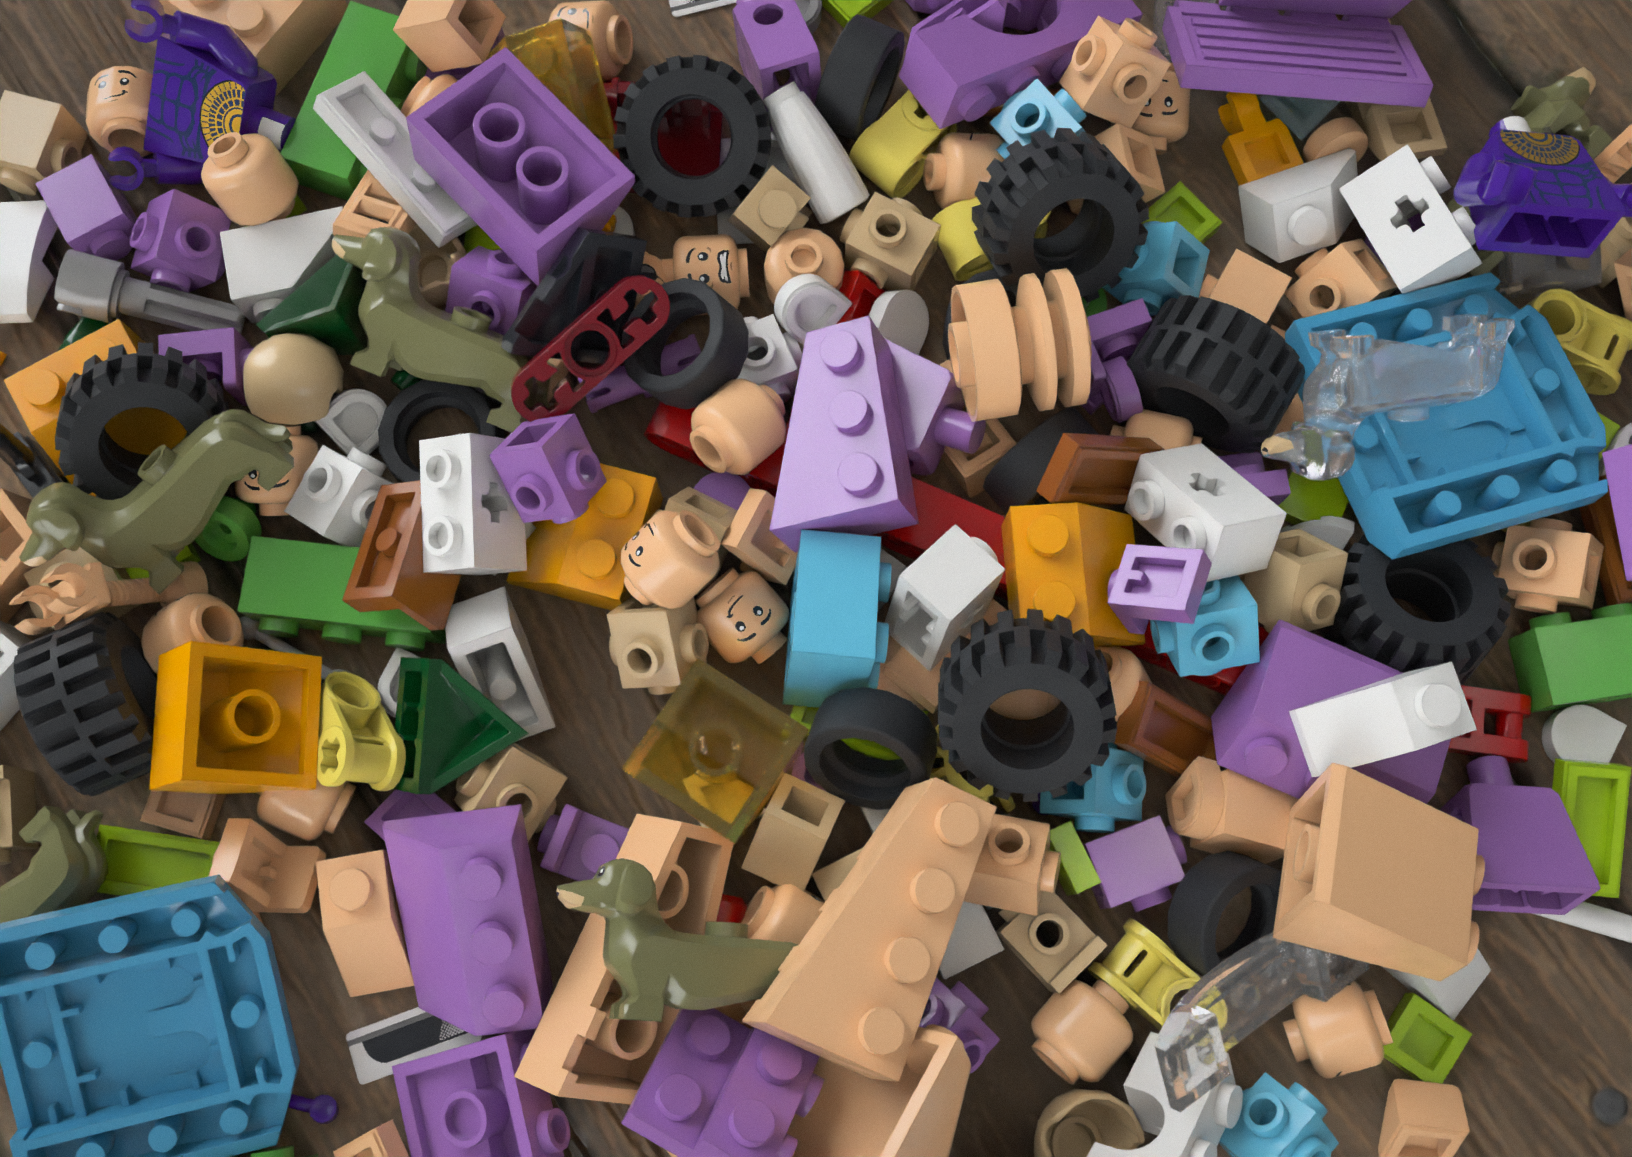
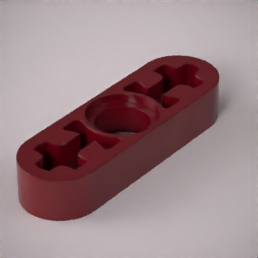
M641 275L628 276L616 283L516 372L511 383V398L517 412L530 422L537 419L564 415L664 326L670 313V301L664 288L653 279ZM633 289L640 295L650 290L655 297L649 304V308L654 315L647 322L636 316L622 326L621 329L631 335V338L621 346L617 335L608 325L597 319L598 315L608 308L610 316L616 320L629 307L624 299V295L629 290ZM586 330H594L603 334L609 346L608 355L604 362L592 368L580 366L573 360L571 355L573 339L579 333ZM559 352L567 369L575 376L583 379V381L572 389L565 377L552 390L556 400L554 405L547 408L543 403L538 402L530 407L524 402L530 394L525 384L526 381L534 376L538 381L545 382L553 376L558 369L547 361L555 353Z

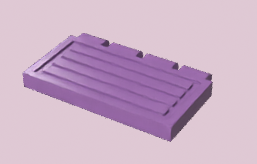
M1176 0L1173 6H1167L1162 31L1180 88L1425 108L1433 88V83L1403 26L1390 25L1387 18L1344 15L1341 20H1338L1335 14L1285 11L1282 16L1279 15L1277 10L1233 6H1227L1226 10L1223 11L1220 10L1217 3Z

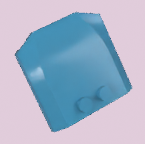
M1491 272L1297 319L1292 322L1285 333V342L1299 355V361L1304 365L1305 375L1303 376L1305 380L1297 393L1367 540L1392 560L1595 503L1608 492L1607 479L1599 481L1598 453L1606 447L1605 426L1547 319L1530 304L1522 309H1518L1496 291L1495 288L1501 281Z
M220 874L0 923V1063L18 1129L9 1140L12 1156L231 1157L277 1145L300 1064L299 1053L270 931Z

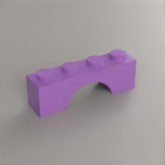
M1047 0L1036 22L1038 32L1027 35L997 32L980 25L965 14L916 31L899 77L939 129L962 120L968 122L975 121L990 109L1006 103L1015 93L1025 90L1036 79L1045 87L1056 82L1059 83L1072 60L1076 45L1081 38L1087 35L1098 15L1122 25L1125 18L1139 22L1143 13L1132 0Z

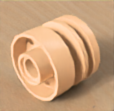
M1067 268L1047 272L1043 288L1040 280L1034 273L1025 274L1020 277L1016 306L1011 307L1007 293L999 279L960 284L952 288L951 323L948 325L950 360L955 383L958 388H961L966 410L972 422L1018 415L1022 397V385L1027 384L1031 398L1039 411L1054 409L1057 395L1064 407L1087 403L1091 383L1092 348L1090 329L1077 284Z

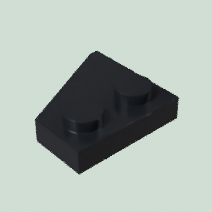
M578 227L504 335L501 348L510 354L535 356L616 283L628 276L641 275L647 241L633 235ZM633 289L624 295V299L629 307L616 320L612 319L608 308L597 317L598 320L604 322L614 331L621 346L623 334L621 327L627 323L631 312L635 308L637 292ZM586 330L579 333L571 344V355L574 361L603 363L609 351L605 336L594 330ZM559 352L555 353L551 357L554 359H562Z

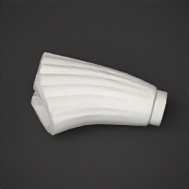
M795 81L763 100L768 110L767 113L771 127L784 158L799 188L811 197L808 204L820 224L835 220L867 200L870 194L842 144L805 92H800Z

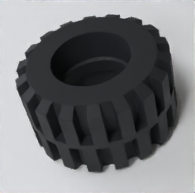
M694 54L693 57H681L678 55L666 58V62L657 66L653 64L642 72L644 75L636 83L631 82L624 92L627 96L622 107L617 108L614 119L618 121L617 133L613 134L614 149H618L620 161L635 175V183L632 189L640 197L650 201L653 207L662 212L667 211L677 214L678 217L692 218L717 215L740 203L760 181L766 169L771 151V126L768 113L761 97L749 80L723 61L719 62L708 58V56ZM691 99L703 100L717 107L725 116L731 132L730 149L725 160L714 171L700 176L686 175L673 169L663 158L658 145V128L665 113L675 104Z
M1057 128L1054 138H1051L1043 129L1030 133L1031 143L1022 146L1018 140L1007 146L1006 149L1010 155L1002 163L994 158L986 168L991 175V179L989 182L979 181L975 191V196L981 204L972 207V221L977 227L974 234L1006 287L1009 286L1015 296H1017L1019 279L1023 275L1034 273L1040 280L1043 288L1047 272L1067 268L1075 279L1080 296L1089 303L1100 297L1098 290L1108 284L1113 289L1120 283L1122 278L1118 274L1124 267L1132 269L1139 259L1134 249L1135 246L1145 245L1148 231L1141 223L1149 219L1148 205L1141 198L1144 192L1139 183L1104 144L1101 145L1094 136L1086 132H1082L1077 136L1071 128ZM1084 199L1079 214L1066 229L1051 237L1034 238L1040 222L1053 208L1069 200Z
M1191 295L1179 296L1178 299L1170 298L1161 306L1127 362V366L1131 369L1136 380L1142 406L1146 410L1184 417L1193 425V436L1203 437L1201 442L1203 445L1234 453L1261 451L1262 443L1266 438L1273 435L1305 380L1303 378L1305 369L1304 365L1299 361V355L1285 342L1286 340L1258 318L1237 307L1202 296L1197 298Z
M138 342V353L127 354L124 345L121 344L109 348L108 359L102 361L95 354L84 362L82 375L74 372L67 383L65 396H62L55 433V450H61L59 465L64 476L74 474L73 485L88 495L93 492L97 498L103 500L123 498L143 480L138 476V471L150 454L134 453L119 446L107 433L104 427L106 423L118 413L138 407L154 408L170 414L183 425L187 433L181 440L182 442L204 421L229 410L228 402H224L223 389L217 379L209 381L207 379V368L196 359L189 365L182 362V351L169 346L165 356L153 354V343Z
M1363 534L1359 542H1354L1348 551L1340 590V605L1335 614L1333 625L1323 627L1329 630L1324 639L1403 673L1452 662L1458 680L1463 685L1497 643L1507 627L1504 623L1510 616L1511 603L1503 598L1509 590L1505 579L1493 575L1498 568L1490 556L1481 557L1476 553L1475 550L1478 548V545L1470 539L1392 560L1371 544L1365 534ZM1393 598L1413 603L1421 608L1433 622L1419 619L1407 613Z
M1027 609V618L1014 619L1012 610L998 612V623L989 626L985 619L982 618L972 624L971 639L959 635L951 644V658L944 657L940 668V682L938 683V724L942 750H949V763L957 773L967 770V778L970 785L978 790H981L987 784L993 786L994 797L1008 800L1011 792L1022 793L1023 802L1038 801V793L1050 791L1053 798L1068 793L1067 783L1074 781L1082 786L1092 778L1090 764L1102 767L1110 755L1108 743L1115 742L1117 733L1115 716L1117 713L1107 663L1101 649L1095 650L1093 638L1083 628L1073 634L1071 620L1057 614L1052 622L1044 621L1043 610ZM1022 689L1044 691L1061 700L1049 713L1029 720L1007 718L990 708V705L1001 696Z
M102 611L23 644L17 649V655L14 657L13 664L14 681L23 719L43 757L68 785H71L77 792L83 795L88 794L93 797L150 773L157 674L146 661L141 639L134 631L114 614Z

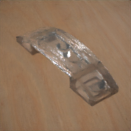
M1273 932L1245 946L1205 974L1180 999L1163 1024L1154 1047L1170 1108L1181 1113L1231 1075L1225 1052L1301 995L1305 994L1326 1002L1370 969L1369 963L1273 938Z

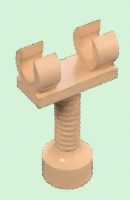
M101 562L88 563L83 567L73 563H66L45 575L39 584L52 583L55 580L63 581L53 588L42 585L30 586L16 595L9 605L31 601L41 607L44 615L43 619H24L14 626L22 633L37 635L45 632L52 626H54L55 631L85 619L105 607L160 602L161 606L165 608L189 593L208 594L207 578L204 570L197 562H180L184 565V571L162 593L158 594L149 585V578L106 581Z

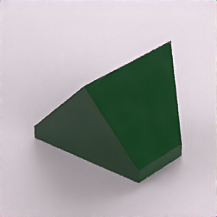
M336 254L256 325L268 338L284 333L310 334L334 348L337 355H354L355 352L364 350L368 347V337L358 317V307L367 280L362 277L363 271L347 263Z
M401 657L395 731L403 739L406 762L400 782L395 786V790L414 794H432L529 734L442 659Z

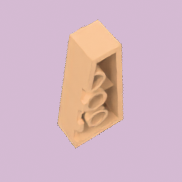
M636 814L616 859L634 860L644 865L651 872L656 885L659 913L670 928L683 933L705 935L706 922H716L735 835L681 821ZM590 913L514 1077L558 1097L631 1105L680 1009L664 1005L662 1022L609 1019L611 1005L617 1002L623 995L621 986L606 968L603 960L606 921L603 916Z

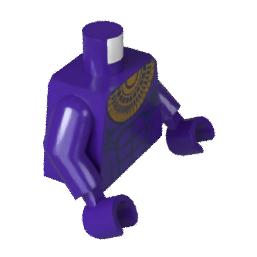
M131 0L130 6L132 8L148 12L156 20L152 24L146 25L136 20L128 19L125 20L124 25L126 33L138 42L148 43L157 39L143 147L144 150L154 154L152 159H143L140 153L133 148L123 146L114 149L109 154L108 160L129 161L136 167L137 172L127 177L121 175L110 176V184L116 189L123 191L134 190L139 187L144 177H154L157 184H203L201 172L204 162L209 157L208 149L217 138L231 132H237L240 135L261 134L272 140L279 152H281L296 118L273 110L277 88L276 79L273 74L258 66L257 58L233 29L226 24L179 10L173 15L167 14L159 0Z
M1520 116L1504 118L1490 129L1488 141L1480 153L1472 155L1466 161L1453 190L1455 201L1463 207H1469L1471 219L1475 224L1474 236L1478 250L1589 258L1622 217H1632V184L1612 183L1601 173L1578 139L1568 135L1531 132L1527 121Z

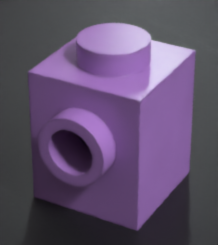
M92 154L35 183L64 239L74 250L115 261L123 258L131 251L133 247L130 246V235L137 217L122 190L116 189L110 184L109 179L111 175Z
M1160 815L1083 844L1101 883L1091 887L1100 909L1113 908L1131 901L1134 911L1137 912L1160 904L1172 898L1168 886L1182 881L1185 877L1181 867L1182 864L1187 862L1183 843L1179 835L1173 831L1171 825L1164 827Z

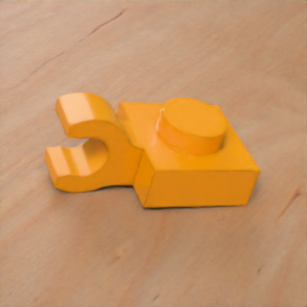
M1227 93L1228 104L1220 106L1218 113L1223 126L1232 135L1227 136L1221 147L1239 186L1304 164L1283 116L1266 122L1256 94Z

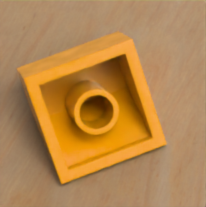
M120 319L4 379L30 433L61 472L62 470L59 465L61 450H55V433L62 396H65L68 381L74 372L82 375L84 362L95 354L102 361L108 359V352L111 347L123 344L127 354L138 353V342L146 343ZM138 407L122 411L112 417L104 426L114 442L122 448L138 454H151L163 444L172 449L181 442L187 433L183 425L176 418L164 411L148 407ZM74 474L65 476L73 484ZM93 492L89 494L91 496L96 497V494H94Z
M600 463L607 482L588 502L589 507L584 514L562 524H556L552 519L531 522L536 529L526 539L527 571L509 572L506 580L508 584L611 611L632 596L624 584V577L626 575L621 565V549L661 507L663 496L656 477Z
M1078 502L1010 506L1001 528L1009 610L1013 611L1014 619L1027 618V609L1043 610L1044 621L1052 622L1058 614L1071 620L1073 634L1083 628L1093 638L1094 647L1143 645L1145 643V635L1129 633L1107 603L1108 583L1111 574L1116 569H1119L1126 545H1135L1132 516Z
M199 641L186 642L159 655L149 790L235 794L316 789L322 657Z

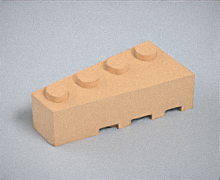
M936 777L905 787L856 857L857 863L840 887L835 888L820 908L821 914L801 943L792 948L778 968L780 973L761 1000L755 1001L741 1022L865 1077L899 1082L997 807Z

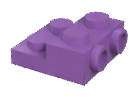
M715 1008L707 1010L680 1009L621 1124L677 1157H792L796 1150L798 1139L787 1134L794 1115L797 1114L804 1118L814 1105L821 1091L824 1079L813 1073L820 1056L755 1027L749 1029Z
M535 1029L509 1032L392 1066L411 1157H564L563 1150L568 1147L570 1142V1126L565 1113L559 1108H553L549 1092L514 1077L535 1033Z

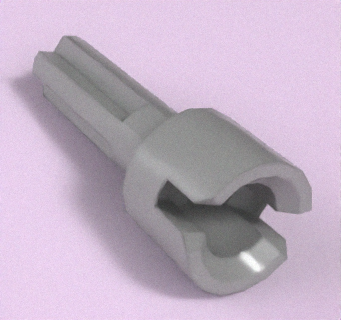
M69 249L62 260L57 276L54 299L59 302L57 306L59 311L106 323H111L114 318L118 319L121 314L189 331L234 327L241 334L243 330L245 315L236 305L131 278L129 271L125 270L124 263Z

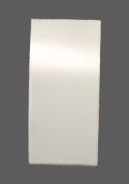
M44 200L0 203V324L33 322L53 282L54 277L42 262V259L58 225Z

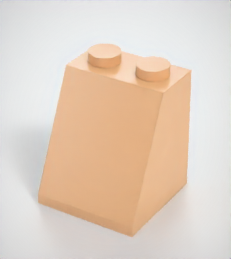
M1331 763L1290 809L1273 938L1436 981L1444 980L1467 966L1473 960L1478 948L1479 926L1477 922L1471 921L1473 896L1478 893L1485 872L1484 858L1482 855L1477 854L1479 829L1350 767Z

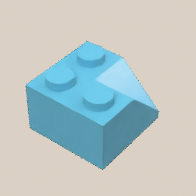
M801 529L791 588L783 704L820 708L825 698L842 689L860 687L877 689L880 663H885L889 638V624L877 622L878 602H888L892 573L891 563L880 562L881 537Z

